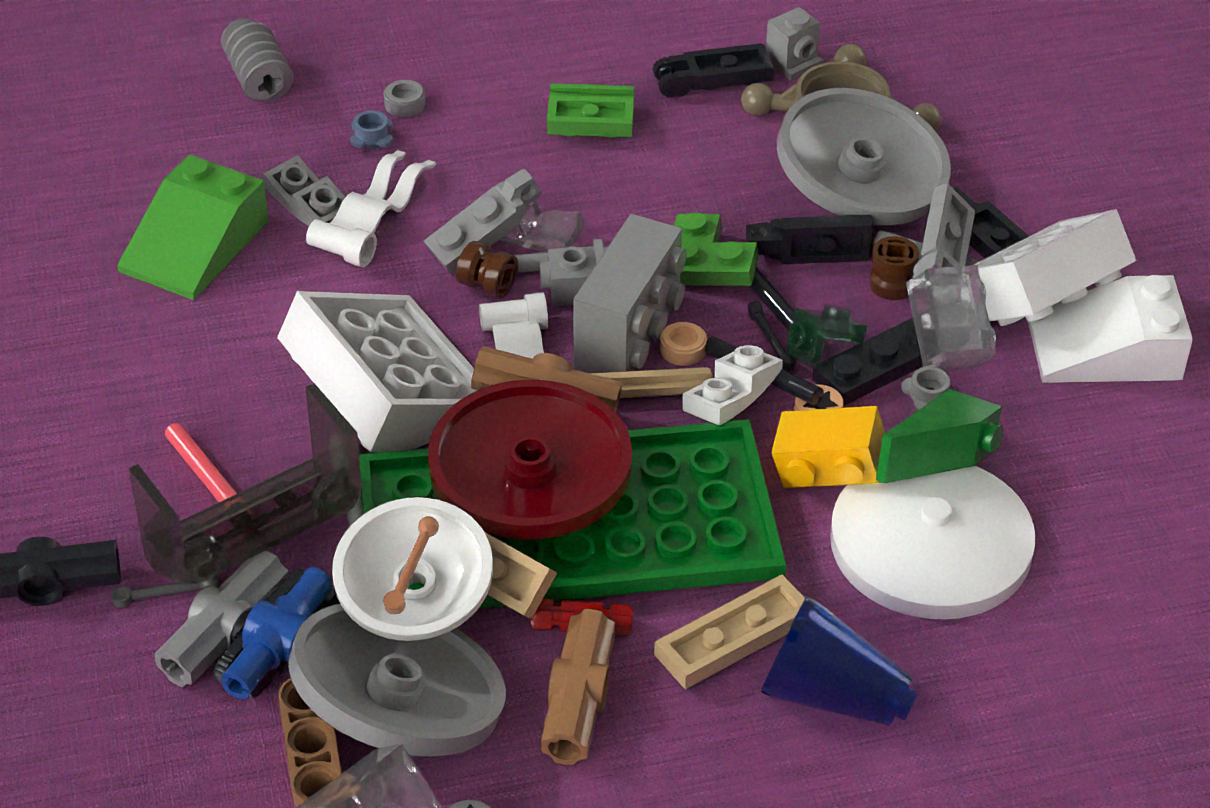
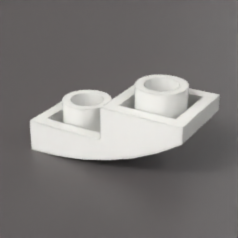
M745 345L736 348L734 352L715 360L714 378L707 379L703 384L683 393V411L716 425H722L746 409L766 390L782 370L783 360L764 353L757 346Z

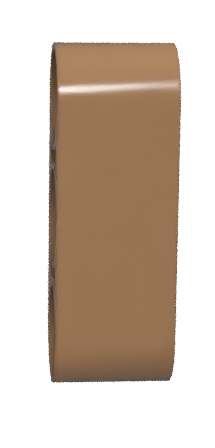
M289 678L279 689L278 698L294 808H346L334 727L309 708L296 691L291 678Z

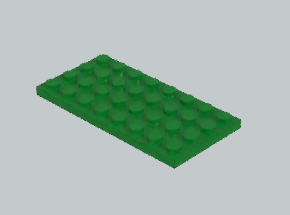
M750 419L727 421L720 426L714 423L627 430L632 444L631 476L622 498L606 515L583 529L553 538L513 539L489 534L557 572L543 598L554 599V601L772 580L781 574L785 577L786 562ZM428 448L359 455L364 514L379 505L398 499L419 497L439 500L430 480ZM415 583L409 586L408 589L417 590L425 585ZM487 595L479 608L506 605Z

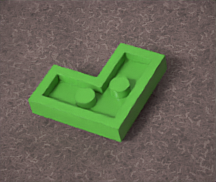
M698 212L677 214L674 226L682 228L681 248L687 251L685 265L680 274V283L684 285L708 286L752 285L759 258L757 242H719L723 229L721 214H702Z

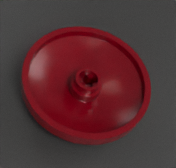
M508 381L491 385L469 394L455 403L440 418L429 442V474L433 489L439 500L450 503L465 511L480 525L484 532L513 539L553 538L576 532L591 525L606 515L618 503L627 489L631 476L632 444L627 428L618 414L595 395L575 386L554 381Z

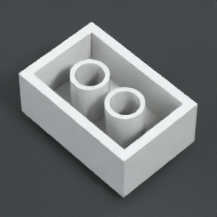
M1115 209L1059 221L960 271L959 274L972 307L988 321L998 320L999 325L1004 326L1019 321L1026 317L1027 322L1044 318L1054 312L1053 304L1059 301L1062 304H1066L1088 294L1086 287L1095 283V286L1104 285L1122 276L1120 269L1137 260L1118 211Z

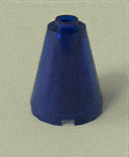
M807 596L761 689L762 693L773 699L888 726L891 725L895 717L905 721L918 694V691L909 687L913 676L825 606Z

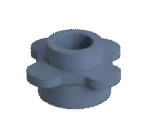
M368 110L359 113L351 122V129L354 131V135L350 137L351 145L367 149L391 145L393 139L389 131L393 128V122L380 111Z

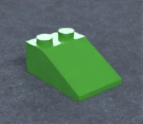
M189 154L163 179L117 265L118 272L195 300L269 222L264 180Z

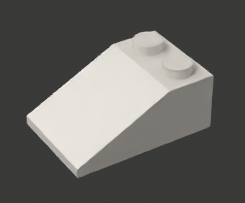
M1174 275L1126 276L1087 290L1088 294L1073 302L1062 304L1059 301L1052 305L1054 310L1052 314L1039 320L1028 322L1042 383L1183 380L1193 341Z

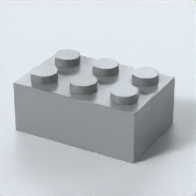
M635 214L629 215L574 298V369L586 373L634 371L635 368L641 369L644 366L650 344L654 338L660 339L661 332L666 327L668 315L672 309H679L684 298L685 285L680 283V274L685 265L687 251L681 248L682 228Z

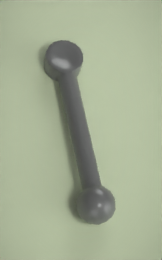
M208 572L201 579L131 590L127 586H119L113 589L111 598L115 607L125 608L131 605L133 600L199 590L210 585L219 588L220 578L217 574Z

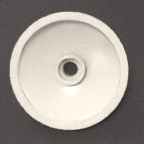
M431 498L398 499L371 509L348 528L341 538L334 555L332 565L333 583L337 597L345 612L367 631L394 640L414 641L429 639L460 626L481 606L490 589L493 577L491 547L480 525L460 508ZM426 516H432L438 521L439 530L436 535L429 538L404 593L405 609L400 614H390L385 610L384 596L386 593L393 591L399 581L420 534L418 529L419 521ZM415 583L425 585L417 590L408 589L409 586Z

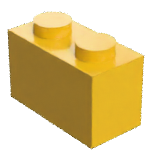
M864 406L782 412L771 454L783 488L879 483L876 480L882 437L885 434L878 407Z

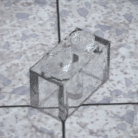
M978 265L929 268L906 282L923 367H936L943 371L973 369L997 356L995 350L996 335L994 329L990 326L985 303L986 288L980 280Z

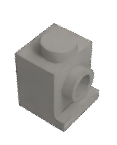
M797 7L767 21L766 51L774 69L790 81L801 77L808 69L823 63V60L818 57L821 22L801 7Z
M593 239V246L548 249V261L539 262L541 289H550L552 307L574 305L575 296L604 254L602 239Z

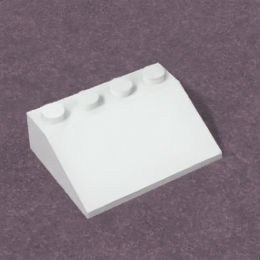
M297 291L277 337L291 354L292 359L301 366L314 382V386L323 393L336 409L338 416L349 425L360 439L361 444L370 452L382 453L414 450L428 444L435 426L446 411L464 397L477 391L471 388V379L474 371L472 365L410 295Z

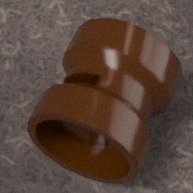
M890 236L882 238L875 243L872 253L874 267H872L869 279L870 289L875 295L887 300H901L913 293L915 283L912 281V276H914V266L918 263L919 251L912 241L903 237Z
M473 240L468 243L460 255L456 268V279L459 283L472 288L479 285L483 287L485 293L497 298H503L515 282L518 272V259L516 256L503 251L493 253L488 245Z

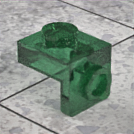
M824 304L823 311L796 308L793 323L788 331L786 351L788 354L809 364H819L825 338L864 343L868 325L850 318L852 313L850 309L836 305Z

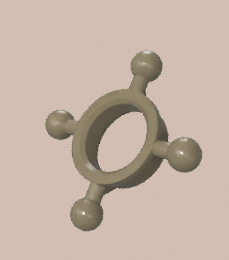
M848 43L842 45L836 51L834 62L822 63L808 69L801 75L798 82L783 94L773 93L770 87L763 83H753L743 91L741 103L743 109L748 114L763 116L771 110L787 112L800 98L815 91L830 88L866 90L893 100L895 99L890 94L886 80L873 69L866 67L867 56L864 49L857 44ZM922 103L912 109L927 121L936 132L939 131L942 125V115L937 107L929 103Z

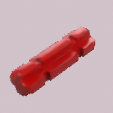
M542 599L535 614L530 619V624L536 630L552 631L554 625L560 626L559 631L567 632L571 616L582 613L584 609L602 611L604 616L615 622V635L627 636L632 630L633 609L629 604L611 603V608H603L604 603L572 600H562L561 605H554V599Z

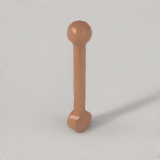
M426 516L419 521L418 529L420 534L395 589L384 596V607L390 614H400L405 609L404 593L429 538L436 535L439 530V523L432 516Z

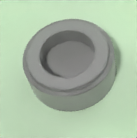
M398 80L392 82L384 89V107L391 115L412 117L421 113L426 107L425 88L416 81Z

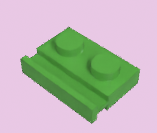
M550 83L547 135H563L568 137L576 135L604 136L608 138L632 137L634 86Z

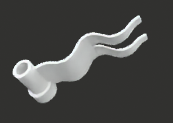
M397 150L395 153L386 154L377 165L371 186L366 194L361 195L355 192L348 194L343 200L335 218L330 223L318 219L312 221L306 235L307 244L343 256L347 263L362 268L366 267L375 254L377 238L374 233L381 218L388 210L402 212L409 203L417 178L424 170L434 168L436 162L427 160L423 163L409 165L402 173L393 194L388 200H384L393 167L397 161L402 160L406 156V152Z
M543 292L525 294L524 299L479 304L482 332L493 331L495 348L497 350L532 359L535 355L544 353L540 330L548 329V313Z

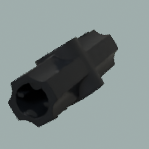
M32 537L21 542L16 548V552L0 553V599L18 597L25 604L45 606L59 600L63 591L121 583L117 540L61 546L56 540L48 537Z

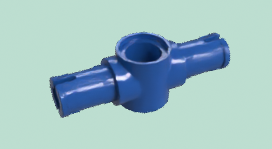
M309 567L287 595H281L274 603L261 600L254 605L245 621L242 632L243 651L221 677L224 690L231 696L241 700L247 699L269 670L276 669L282 661L289 663L290 652L298 629L332 591V587H330L332 580L326 572L319 568Z

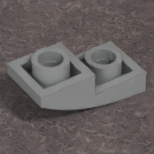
M298 155L263 173L262 176L265 189L287 211L307 226H310L315 219L330 223L335 218L343 200L346 198L328 176L319 180Z

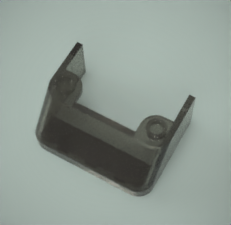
M315 383L305 387L313 458L179 521V516L139 464L128 468L144 556L158 576L188 584L208 581L215 575L337 515L349 512L356 505L362 490L357 431Z

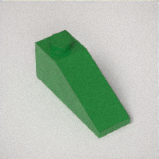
M952 389L946 390L883 434L876 480L882 483H889L976 465L987 455L994 453L1001 443L1003 426L999 424L1002 406Z

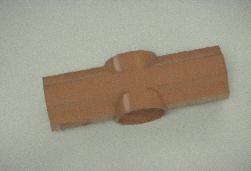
M483 346L478 352L471 379V388L476 390L515 380L560 382L595 395L608 404L615 412H617L623 382L574 370L573 365L568 360L555 354L539 353L532 359Z
M584 609L582 613L571 616L561 659L555 658L553 662L548 690L549 709L541 735V752L549 755L555 763L574 765L577 761L588 758L597 713L603 714L610 674L608 663L611 657L612 645L615 641V622L604 616L602 611Z

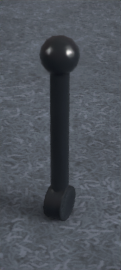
M760 302L748 303L747 308L750 319L752 321L756 320L777 357L783 360L782 369L788 372L794 370L796 360L783 349L763 315Z

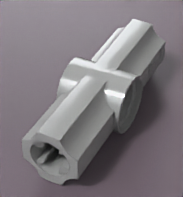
M262 550L260 553H253L220 588L212 585L206 586L194 598L189 609L188 620L154 654L156 666L163 671L172 683L182 688L186 684L192 685L236 640L235 634L244 626L254 605L261 600L267 601L290 577L289 570L281 564L276 555Z

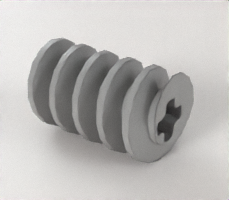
M238 18L231 22L223 32L221 38L222 49L226 53V57L231 63V67L245 95L257 101L275 100L283 96L291 88L294 74L269 26L249 18Z

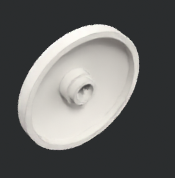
M977 466L889 483L846 485L835 503L830 533L832 552L837 565L857 590L888 609L926 619L946 620L964 618L986 612L1002 604L1025 581L1031 567L1035 548L1034 525L1025 504L1002 480Z

